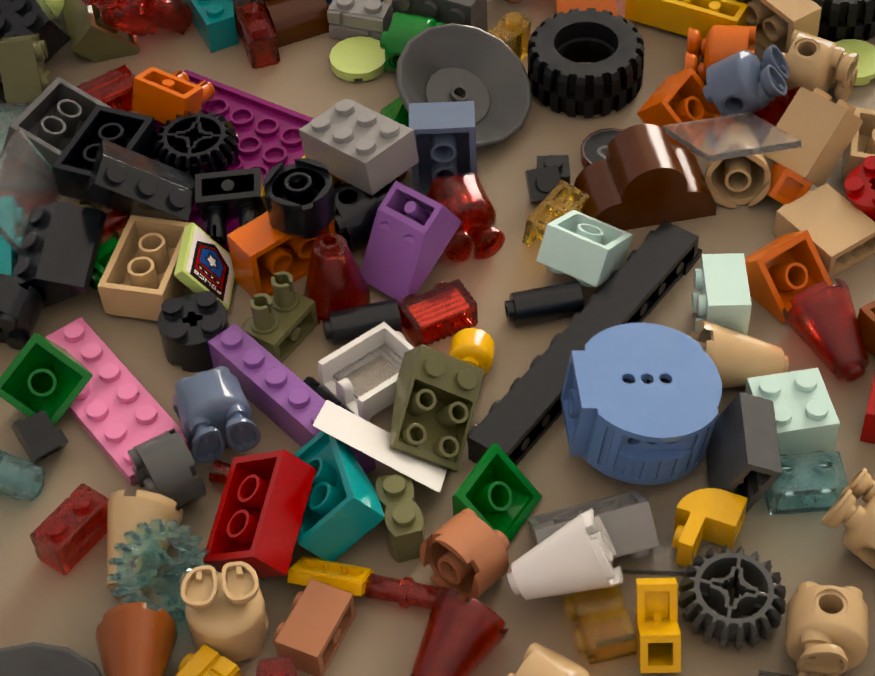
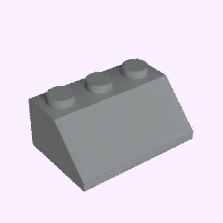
M636 489L527 518L535 546L589 509L594 510V517H600L610 536L617 554L613 558L628 555L630 559L644 557L651 553V548L660 546L649 501Z

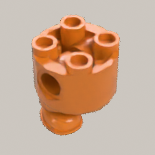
M713 25L709 29L706 38H702V41L700 31L689 27L684 69L692 67L703 83H707L706 67L742 50H747L756 55V45L750 44L756 43L757 26ZM701 56L704 62H700L698 65V58Z

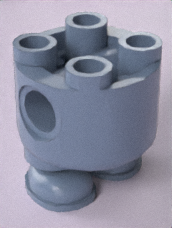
M775 44L770 45L764 51L762 62L752 52L742 50L706 67L707 85L703 87V94L709 103L715 104L720 115L728 117L731 122H734L767 107L775 99V96H785L787 94L788 87L785 80L789 78V67L782 52Z
M218 366L213 370L202 371L191 377L181 378L176 383L173 409L180 420L182 433L191 445V454L196 462L212 463L221 458L224 449L231 447L236 452H245L260 442L261 434L256 424L252 422L253 411L243 393L241 383L236 376L231 374L229 368Z

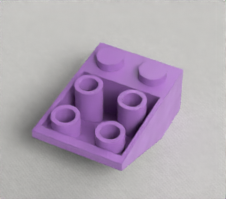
M395 181L377 209L358 279L409 307L462 221L443 204Z

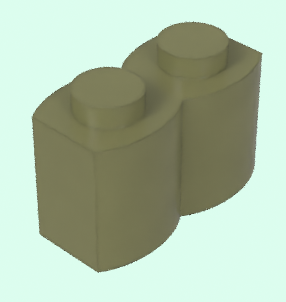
M400 472L377 477L376 493L385 515L381 524L386 530L387 544L391 556L398 563L420 558V545L425 540L424 519L421 509L415 503L412 480Z

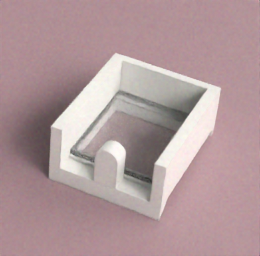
M382 322L318 361L320 386L325 387L342 402L341 405H345L353 414L369 422L372 416L394 403L395 385L404 353L414 347L406 341L401 332L393 330L387 323Z

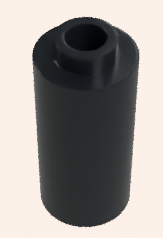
M578 281L510 293V300L504 302L508 321L514 320L516 327L574 316L576 312H581L585 308L582 289Z
M396 299L328 312V319L322 320L326 340L332 339L334 346L349 343L382 322L387 323L393 330L402 332L401 317Z

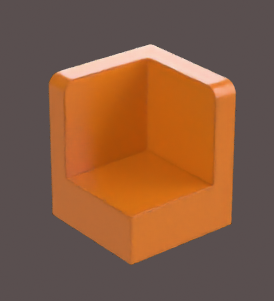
M774 162L770 168L771 185L766 195L783 205L789 204L804 196L813 183L787 167Z

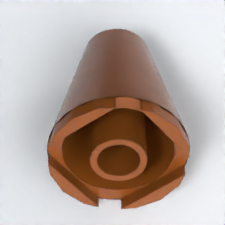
M143 602L122 603L109 609L103 615V620L96 629V642L105 676L165 675L177 641L176 624L169 613L160 607L159 612L147 608V603Z

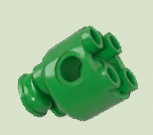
M395 12L388 31H383L380 38V47L385 49V70L396 73L397 60L410 39L428 27L444 25L446 23L438 22L432 17Z

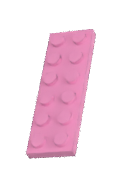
M82 317L45 337L66 349L93 374L92 378L67 410L131 485L136 484L137 480L132 471L134 466L127 451L133 449L134 446L175 428V432H179L189 451L191 450V445L184 437L181 428Z

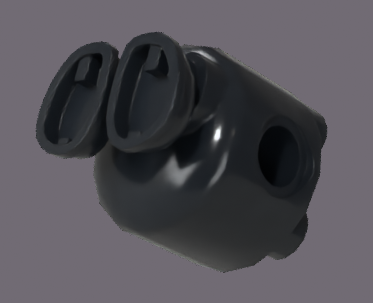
M393 180L373 196L347 182L334 188L336 204L334 216L335 230L338 236L337 244L343 255L368 245L377 209L396 180Z

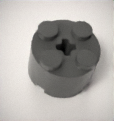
M175 428L138 444L133 449L127 451L134 466L132 471L140 487L145 486L149 492L161 494L177 502L176 509L206 495L202 477L194 478L196 475L194 465L196 463L178 431L175 432Z

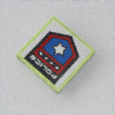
M192 222L184 227L174 276L194 293H201L203 291L213 292L227 311L229 310L235 279L231 255Z

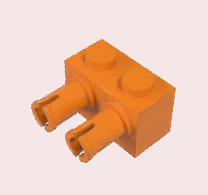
M152 66L133 78L132 110L145 116L154 117V120L166 124V120H176V114L185 116L188 114V111L191 114H197L202 110V104L214 97L215 89L210 82L206 84V80L199 82L197 85L191 83L184 71L181 73V70H177L170 74Z

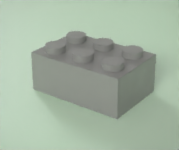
M348 98L337 102L333 107L299 129L305 158L321 162L327 167L330 174L372 196L419 162L413 129Z

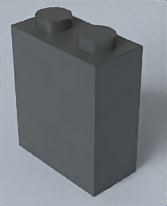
M739 392L716 420L706 449L709 488L722 489L747 497L746 513L781 476L782 465L773 401Z

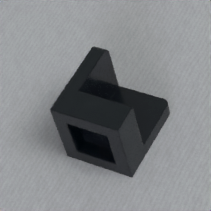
M44 410L23 421L21 419L14 421L11 427L32 464L61 450L68 443L62 430L56 431Z

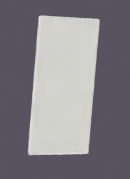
M326 400L313 423L315 428L430 489L440 492L448 469L391 448V433Z

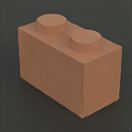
M310 579L305 590L299 591L296 594L292 603V612L286 622H281L278 625L273 643L276 647L279 663L313 676H323L356 617V609L352 593Z

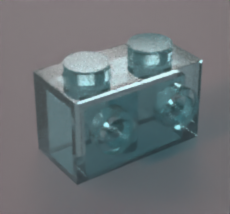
M815 451L792 455L780 454L782 474L764 493L769 515L829 511L848 485L840 451Z

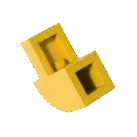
M717 488L699 489L683 497L676 506L674 530L676 531L672 541V547L677 548L675 564L687 567V565L692 566L693 559L696 557L702 540L721 546L726 544L728 548L733 549L745 520L748 498Z
M676 577L636 578L635 637L640 673H681V632L678 625V583Z

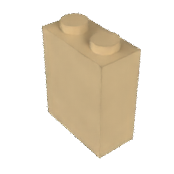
M801 86L761 152L763 156L772 162L787 167L812 182L813 185L820 187L825 184L864 121L853 114L856 108L841 99L834 103L830 101L832 96L825 91L815 87L812 92Z
M828 183L815 190L808 191L804 196L789 204H784L776 211L773 234L779 238L784 234L808 230L830 279L875 253V222L861 210L854 207Z

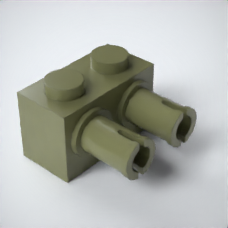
M279 271L274 274L275 277H271L273 296L266 293H258L253 296L254 299H250L249 304L253 317L245 321L242 329L283 363L318 325L315 301L294 291L292 274L286 271Z

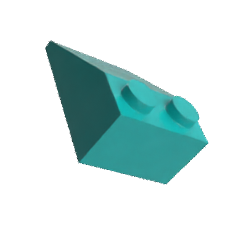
M320 431L294 454V456L316 469L312 490L308 497L297 540L300 546L321 559L334 561L366 533L375 528L385 518L375 488L349 446Z

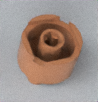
M466 508L454 515L425 539L420 545L419 553L423 567L429 563L435 573L430 579L442 593L456 602L464 603L469 599L471 600L470 603H472L507 573L509 558L506 550L509 549L510 543L503 532L493 530L473 510Z

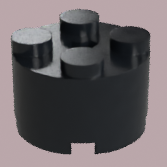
M298 158L295 159V164L284 166V162L279 163L266 174L264 191L272 228L286 234L300 235L304 239H312L319 235L320 230L331 223L336 213L332 177L324 164L313 159Z
M0 274V342L7 343L10 347L21 350L32 336L44 306V300L41 294L32 286L26 290L18 285L20 279Z
M211 291L166 299L162 303V310L158 317V329L166 359L173 366V363L182 366V369L187 372H202L212 369L213 364L208 341L230 327L226 308Z

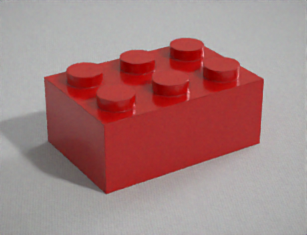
M285 449L234 457L202 563L211 565L218 572H222V568L226 563L242 561L252 566L258 578L287 576L297 536L302 526L308 497L312 490L316 469Z

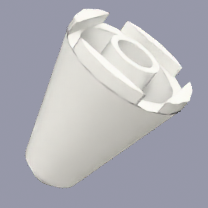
M593 509L582 512L512 562V572L507 573L512 591L515 595L521 594L525 600L615 587L623 582L621 566L613 568L611 563L613 556L617 555L613 543L600 517H594Z

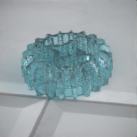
M152 519L150 526L146 522L138 523L136 525V532L131 530L124 533L127 544L116 543L114 546L115 550L120 554V558H110L108 561L110 565L117 566V572L107 576L109 581L118 582V586L111 591V594L117 597L124 596L120 604L131 602L147 603V608L159 612L160 607L167 611L174 621H183L185 619L186 604L181 598L180 576L184 572L185 577L195 567L211 565L208 563L204 564L203 558L210 551L207 548H197L202 537L199 535L190 536L191 527L181 525L178 528L176 520H167L164 524L161 519ZM160 539L171 544L179 552L180 556L169 557L165 548H160L158 540ZM141 555L142 567L140 571L136 573L138 559ZM160 565L170 566L164 569V574H160L163 578H151L157 575V569H161ZM152 587L156 595H161L163 604L158 605L145 597L140 588Z

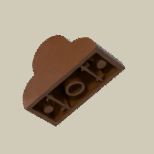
M250 0L278 47L329 32L328 5L326 0Z
M638 124L619 132L607 147L606 159L588 165L579 173L574 183V194L581 213L623 231L660 225L664 220L672 223L716 215V203L705 182V177L695 155L686 149L673 148L667 133L659 126L653 124Z

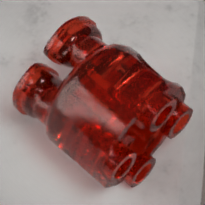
M81 0L83 4L88 6L96 4L103 23L110 29L137 37L147 34L154 35L157 32L161 8L166 0Z
M467 174L449 178L437 177L430 183V190L426 196L443 204L462 221L444 250L447 259L451 262L466 261L470 257L473 248L475 259H486L495 255L503 246L505 235L501 230L494 227L496 211L476 174Z

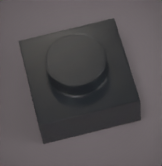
M568 155L537 156V168L558 165L562 186H570Z
M558 165L525 171L531 204L564 197Z

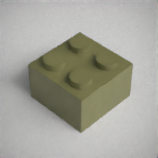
M39 33L2 38L0 40V74L7 106L33 102L53 82L51 71L45 70L44 61L45 58H48L46 42L45 40H40Z

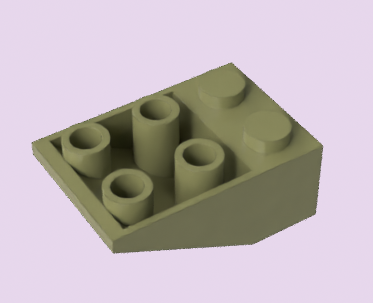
M423 344L405 352L395 385L390 447L450 471L457 472L485 370Z

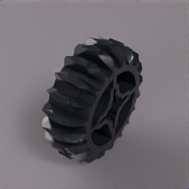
M202 110L197 114H191L188 111V114L185 116L176 114V120H166V125L158 128V134L154 136L153 142L155 160L193 175L194 181L195 174L227 171L228 167L234 166L235 158L238 157L239 152L238 134H236L232 123L226 121L224 115L216 116L214 111L208 114H204Z

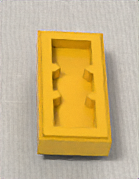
M302 556L288 570L287 583L307 586L310 579H314L361 597L373 584L374 570Z

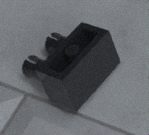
M260 167L195 174V204L203 221L207 222V234L216 242L217 238H219L220 246L227 243V219L239 218V227L268 211L264 191V176Z

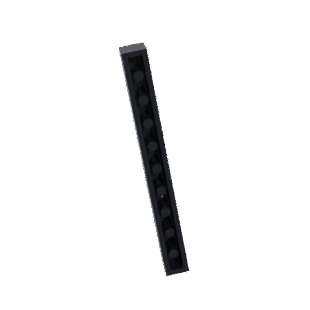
M665 220L655 231L651 230L640 248L633 250L629 254L626 263L619 271L615 270L610 275L607 284L601 291L594 292L588 305L581 312L574 314L569 326L562 333L554 336L550 347L542 355L534 358L530 369L522 378L518 377L514 380L509 392L502 400H497L493 403L488 415L482 422L472 426L467 435L469 460L477 464L489 447L497 443L517 466L563 413L560 398L571 350H584L585 344L593 336L612 326L626 323H642L684 275L682 268L689 255L694 258L696 257L699 236Z

